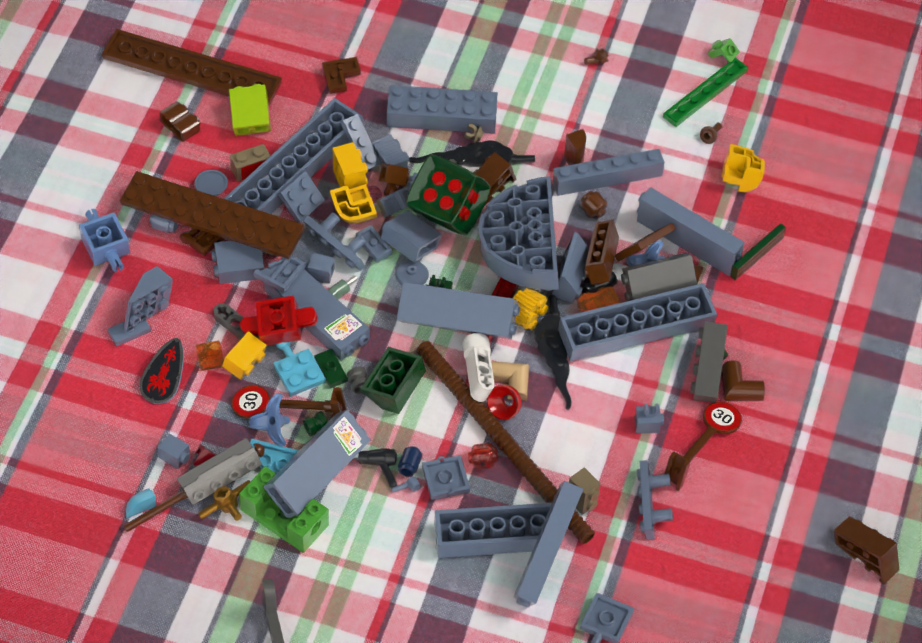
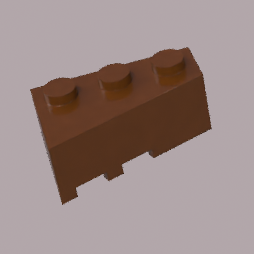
M495 152L485 159L484 164L479 169L473 172L490 185V192L485 205L493 199V194L497 191L502 192L505 190L504 185L509 181L513 183L517 180L511 164Z
M851 516L834 529L835 544L854 560L856 558L860 559L866 565L865 569L868 572L873 570L881 577L879 581L882 584L889 581L900 570L897 543L893 539L887 538L876 529L866 526L863 522Z

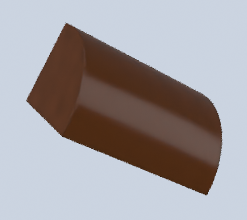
M583 129L566 134L564 158L568 165L584 163L586 133Z

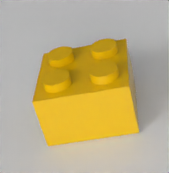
M354 142L333 147V173L339 186L348 185V188L352 189L367 185L366 173H368L366 163L362 162L361 151L359 148L356 149Z

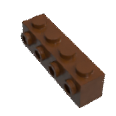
M614 220L595 223L585 265L586 277L590 278L591 284L610 282L619 242V235Z

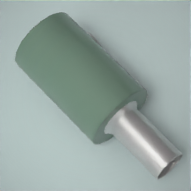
M353 275L346 281L341 279L329 288L328 291L337 299H340L350 291L349 286L357 281V277Z

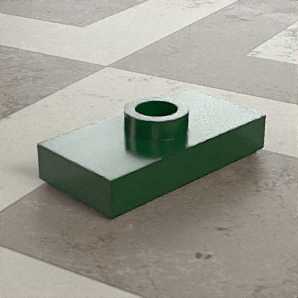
M332 349L314 355V359L330 388L348 382V377Z

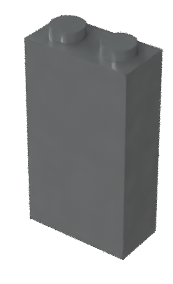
M688 253L622 268L621 280L626 288L624 293L626 302L697 285L692 255Z

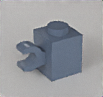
M658 403L655 406H648V404L636 406L634 415L636 433L660 432V426L664 425V414H660Z

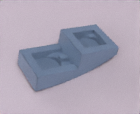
M412 184L376 201L384 218L408 207L406 199Z

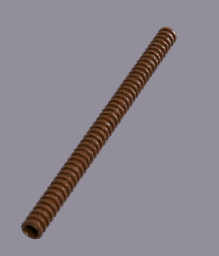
M430 341L422 342L416 350L417 354L422 356L424 362L438 375V378L456 396V399L474 417V420L478 421L477 423L485 430V433L489 434V437L500 447L501 451H504V455L511 460L512 464H515V467L522 473L523 477H526L530 485L534 486L533 488L541 495V498L545 499L546 503H552L557 492L556 486L549 481V478L545 476L544 472H541L540 468H537V464L522 450L518 442L504 429V426L493 416L485 404L472 398L470 387L460 378L459 374H456V371L435 349L434 345ZM574 511L568 529L572 530V534L576 535L577 539H580L581 544H585L594 537L595 531L591 530L590 525L583 521V517Z

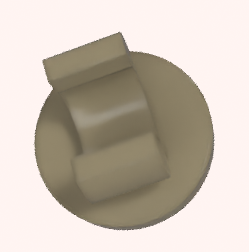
M469 124L467 129L471 130L473 134L466 132L464 137L466 139H473L472 142L476 143V141L481 140L484 131L481 130V126L477 129L475 125Z

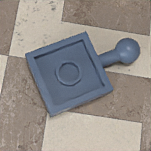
M596 593L580 625V629L594 635L591 643H600L602 639L611 643H619L634 613V608Z

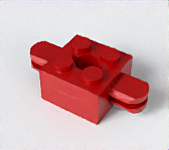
M293 295L257 301V316L243 318L240 322V327L244 335L250 332L252 335H259L260 340L266 345H274L302 340L301 328L316 325L318 316L313 307L299 308Z

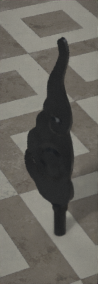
M493 140L470 143L466 147H458L446 152L431 153L447 160L454 159L458 165L464 163L482 166L485 159L494 152L510 164L535 162V155L513 154L511 148ZM431 154L418 158L409 157V161L422 163Z
M552 295L549 297L551 313L544 316L541 323L537 325L534 337L538 343L539 352L545 357L547 365L552 369L556 385L566 401V409L569 410L572 401L566 386L570 372L567 361L568 354L558 331L560 312L558 311L557 297Z

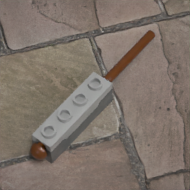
M245 438L181 475L177 480L182 491L123 525L126 532L181 500L188 498L190 503L194 505L213 494L219 487L226 486L261 466L262 463L259 457L264 455V447L259 443H255L252 446L248 439Z

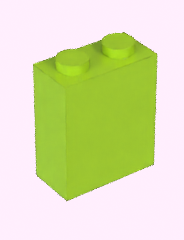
M254 84L249 87L237 86L234 89H229L235 136L270 132L271 123L265 84Z

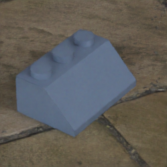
M574 232L566 247L558 271L559 289H554L551 296L555 295L558 299L571 304L576 297H580L583 287H580V283H584L586 278L584 270L589 252V247L576 232Z

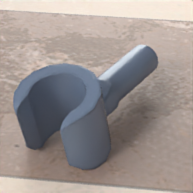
M410 477L406 483L391 489L392 492H396L409 487L412 492H415L421 486L416 477Z

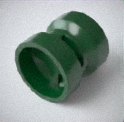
M322 411L315 413L314 417L308 416L303 418L304 428L310 437L315 435L328 422Z

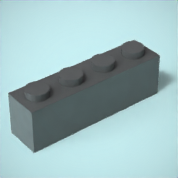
M705 321L704 326L699 328L698 339H701V346L697 345L695 357H699L698 364L694 363L693 369L696 381L691 383L690 393L694 394L693 400L709 403L717 402L728 327L726 324Z

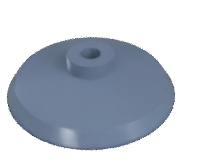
M218 170L203 171L195 179V188L198 191L213 196L222 193L228 185L227 177Z
M411 260L403 262L397 267L395 277L402 286L403 282L424 285L428 280L429 272L424 264L418 261L414 263Z

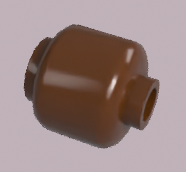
M589 191L581 198L580 207L589 218L597 217L599 219L607 212L605 209L608 203L599 192Z

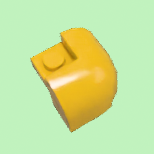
M730 143L723 164L722 181L738 185V192L752 191L758 187L763 178L765 161L756 156L754 150Z
M366 184L349 189L348 185L330 190L335 210L338 216L345 222L350 224L362 223L377 218V213Z

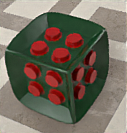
M431 154L424 161L409 190L406 205L415 213L424 216L428 220L450 231L466 236L475 225L487 201L490 185L482 177L475 175L468 169Z

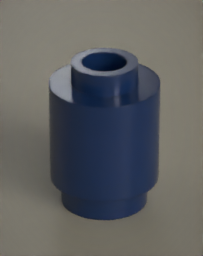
M410 446L404 448L398 464V471L401 475L412 477L417 472L423 456L417 447Z

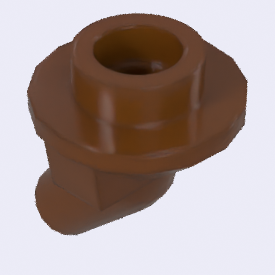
M596 48V51L593 53L595 57L584 58L585 65L599 62L603 64L609 61L607 59L609 55L603 48L600 50Z
M717 122L713 127L706 126L700 131L701 140L706 144L715 142L718 137L717 132L723 126Z

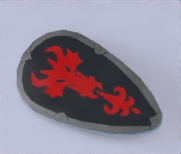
M173 338L165 343L154 355L140 379V392L151 403H166L174 397L178 390L184 362V351L180 339Z

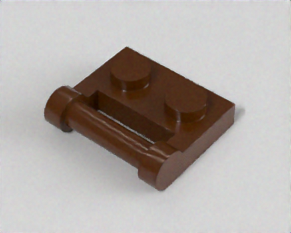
M191 228L188 232H184L179 236L184 244H188L203 256L214 248V243L225 239L204 231L193 238L200 231L195 228Z

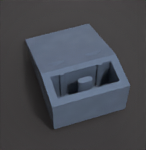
M158 266L142 275L132 293L127 306L125 330L137 326L141 321L151 318L155 313L168 307L173 279Z

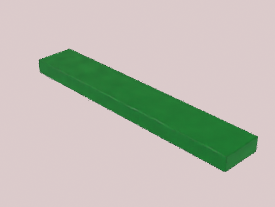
M735 57L732 62L727 63L664 112L663 118L677 127L748 71V67Z

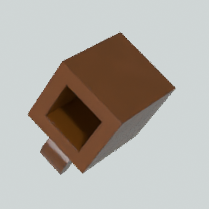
M382 163L379 182L387 183L384 196L389 195L391 190L393 192L398 191L396 185L405 187L409 180V168Z

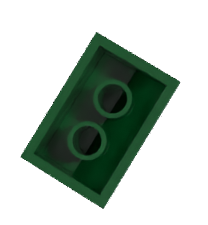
M388 346L362 386L361 392L381 409L400 414L426 372L422 356Z

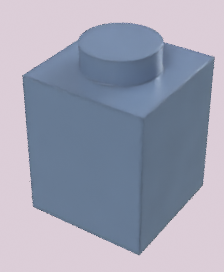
M313 253L311 259H307L305 270L317 281L330 283L335 270V258Z
M169 433L158 446V456L161 460L179 469L190 458L189 444Z

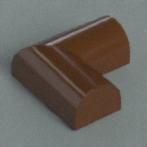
M727 361L722 365L725 401L764 400V381L743 380L741 363L738 361Z

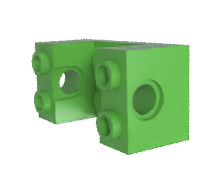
M265 466L239 493L240 510L304 553L329 526V509L312 498L298 515L287 519L280 518L279 515L283 512L263 488L276 473Z

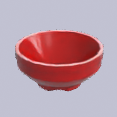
M503 384L494 387L487 398L489 411L500 420H509L515 417L521 409L522 401L520 394L510 385ZM505 395L512 397L513 404L511 406L505 403Z

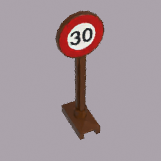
M245 386L234 394L232 409L238 417L249 420L250 417L266 411L270 396L267 390L261 386ZM333 387L331 400H325V402L282 399L279 408L324 410L325 412H333V415L348 410L340 387Z
M715 402L708 405L703 413V421L708 429L684 456L676 452L670 455L664 474L669 473L670 480L677 484L676 490L679 491L683 487L691 460L715 433L730 434L739 429L742 423V416L733 405L725 402Z

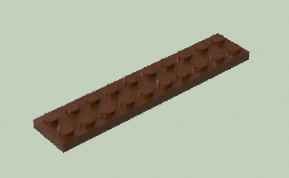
M119 29L115 30L102 53V59L226 96H230L229 89H234L237 86L249 87L254 84H265L269 106L282 83V77Z
M139 171L135 172L120 199L121 205L290 259L305 230L303 224Z

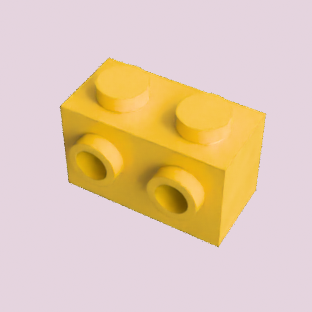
M247 332L226 355L222 367L241 380L245 375L249 376L256 362L260 363L266 355L264 351L267 345L250 332Z

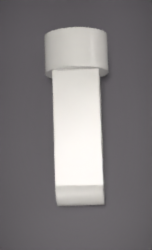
M473 333L464 338L462 342L463 352L466 359L470 394L474 400L484 402L495 386L490 357V342L486 335Z

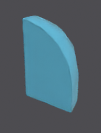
M150 488L136 493L129 499L125 510L127 518L157 506L156 496Z

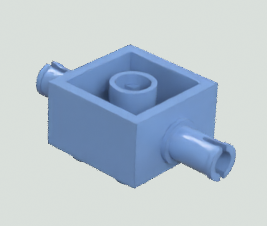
M91 209L93 214L88 210L85 216L89 221L79 224L81 240L94 266L109 261L114 272H118L117 266L119 271L123 270L124 264L119 257L130 254L129 242L115 213L99 217L96 209Z

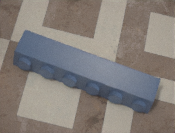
M660 149L648 150L557 167L553 170L552 182L557 196L660 177L663 176L665 162Z

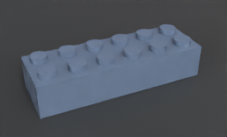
M390 85L387 127L472 132L467 127L469 124H473L477 129L481 126V130L484 133L495 134L498 92Z
M552 503L435 510L434 526L438 558L532 552Z

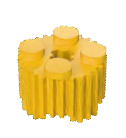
M525 287L524 291L519 290L515 297H513L520 305V312L515 318V323L532 331L536 327L540 315H545L549 306L546 305V296L533 288Z

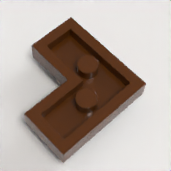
M357 57L322 62L329 94L347 91L344 77L361 75Z

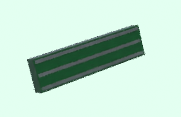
M779 224L732 266L731 278L736 281L784 238L786 227L783 224Z

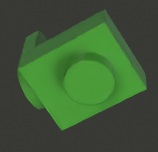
M731 38L715 41L708 52L711 58L723 55L727 62H732L740 53Z

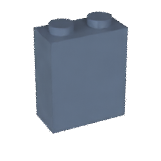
M407 210L384 223L381 239L415 263L438 248L442 234Z
M234 241L214 243L215 250H212L211 254L212 262L217 264L213 267L214 276L219 278V284L259 280L254 277L253 272L257 269L259 271L264 269L261 250Z

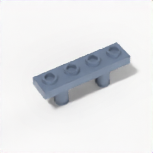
M332 212L322 224H318L308 215L304 223L307 226L306 230L312 236L316 234L320 237L318 240L325 247L329 245L333 248L332 252L337 257H344L346 259L345 263L350 268L356 267L361 271L365 267L362 260L356 255L359 249L367 242L360 234L348 246L343 245L330 234V231L340 221V218Z
M643 460L639 461L640 469H637L638 481H641V486H638L639 498H642V503H639L640 515H643V521H640L641 533H645L647 540L655 539L654 525L657 522L673 521L672 508L654 510L652 490L657 487L671 486L669 473L652 476L648 461Z

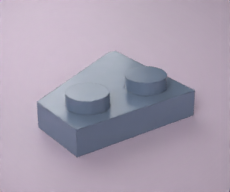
M291 255L290 259L282 257L279 261L268 264L269 267L261 271L257 269L253 273L255 278L285 293L304 270L306 264L304 261Z

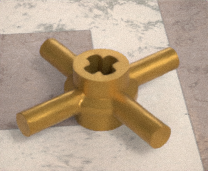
M247 480L234 490L227 486L219 487L213 495L214 503L198 513L203 520L219 509L224 513H230L234 520H240L242 515L237 510V498L239 493L250 483V480Z

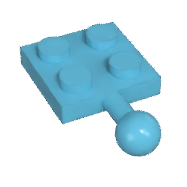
M291 342L276 344L278 349L284 351L286 358L274 362V368L290 397L326 383V378L309 349L294 354L290 348Z

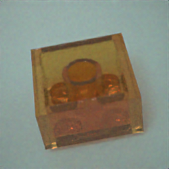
M219 340L195 345L200 371L222 367L224 357Z

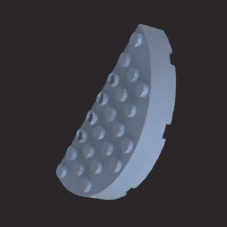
M550 176L530 179L526 181L527 184L521 186L516 184L507 188L487 204L486 211L480 216L478 226L481 254L488 267L494 273L511 283L548 291L559 289Z

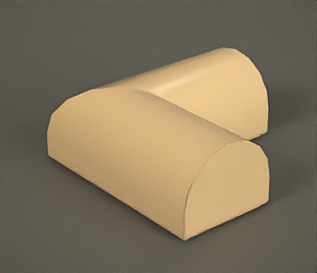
M491 361L494 382L509 383L508 385L518 391L521 400L527 401L529 364ZM508 395L507 399L513 400L512 397Z

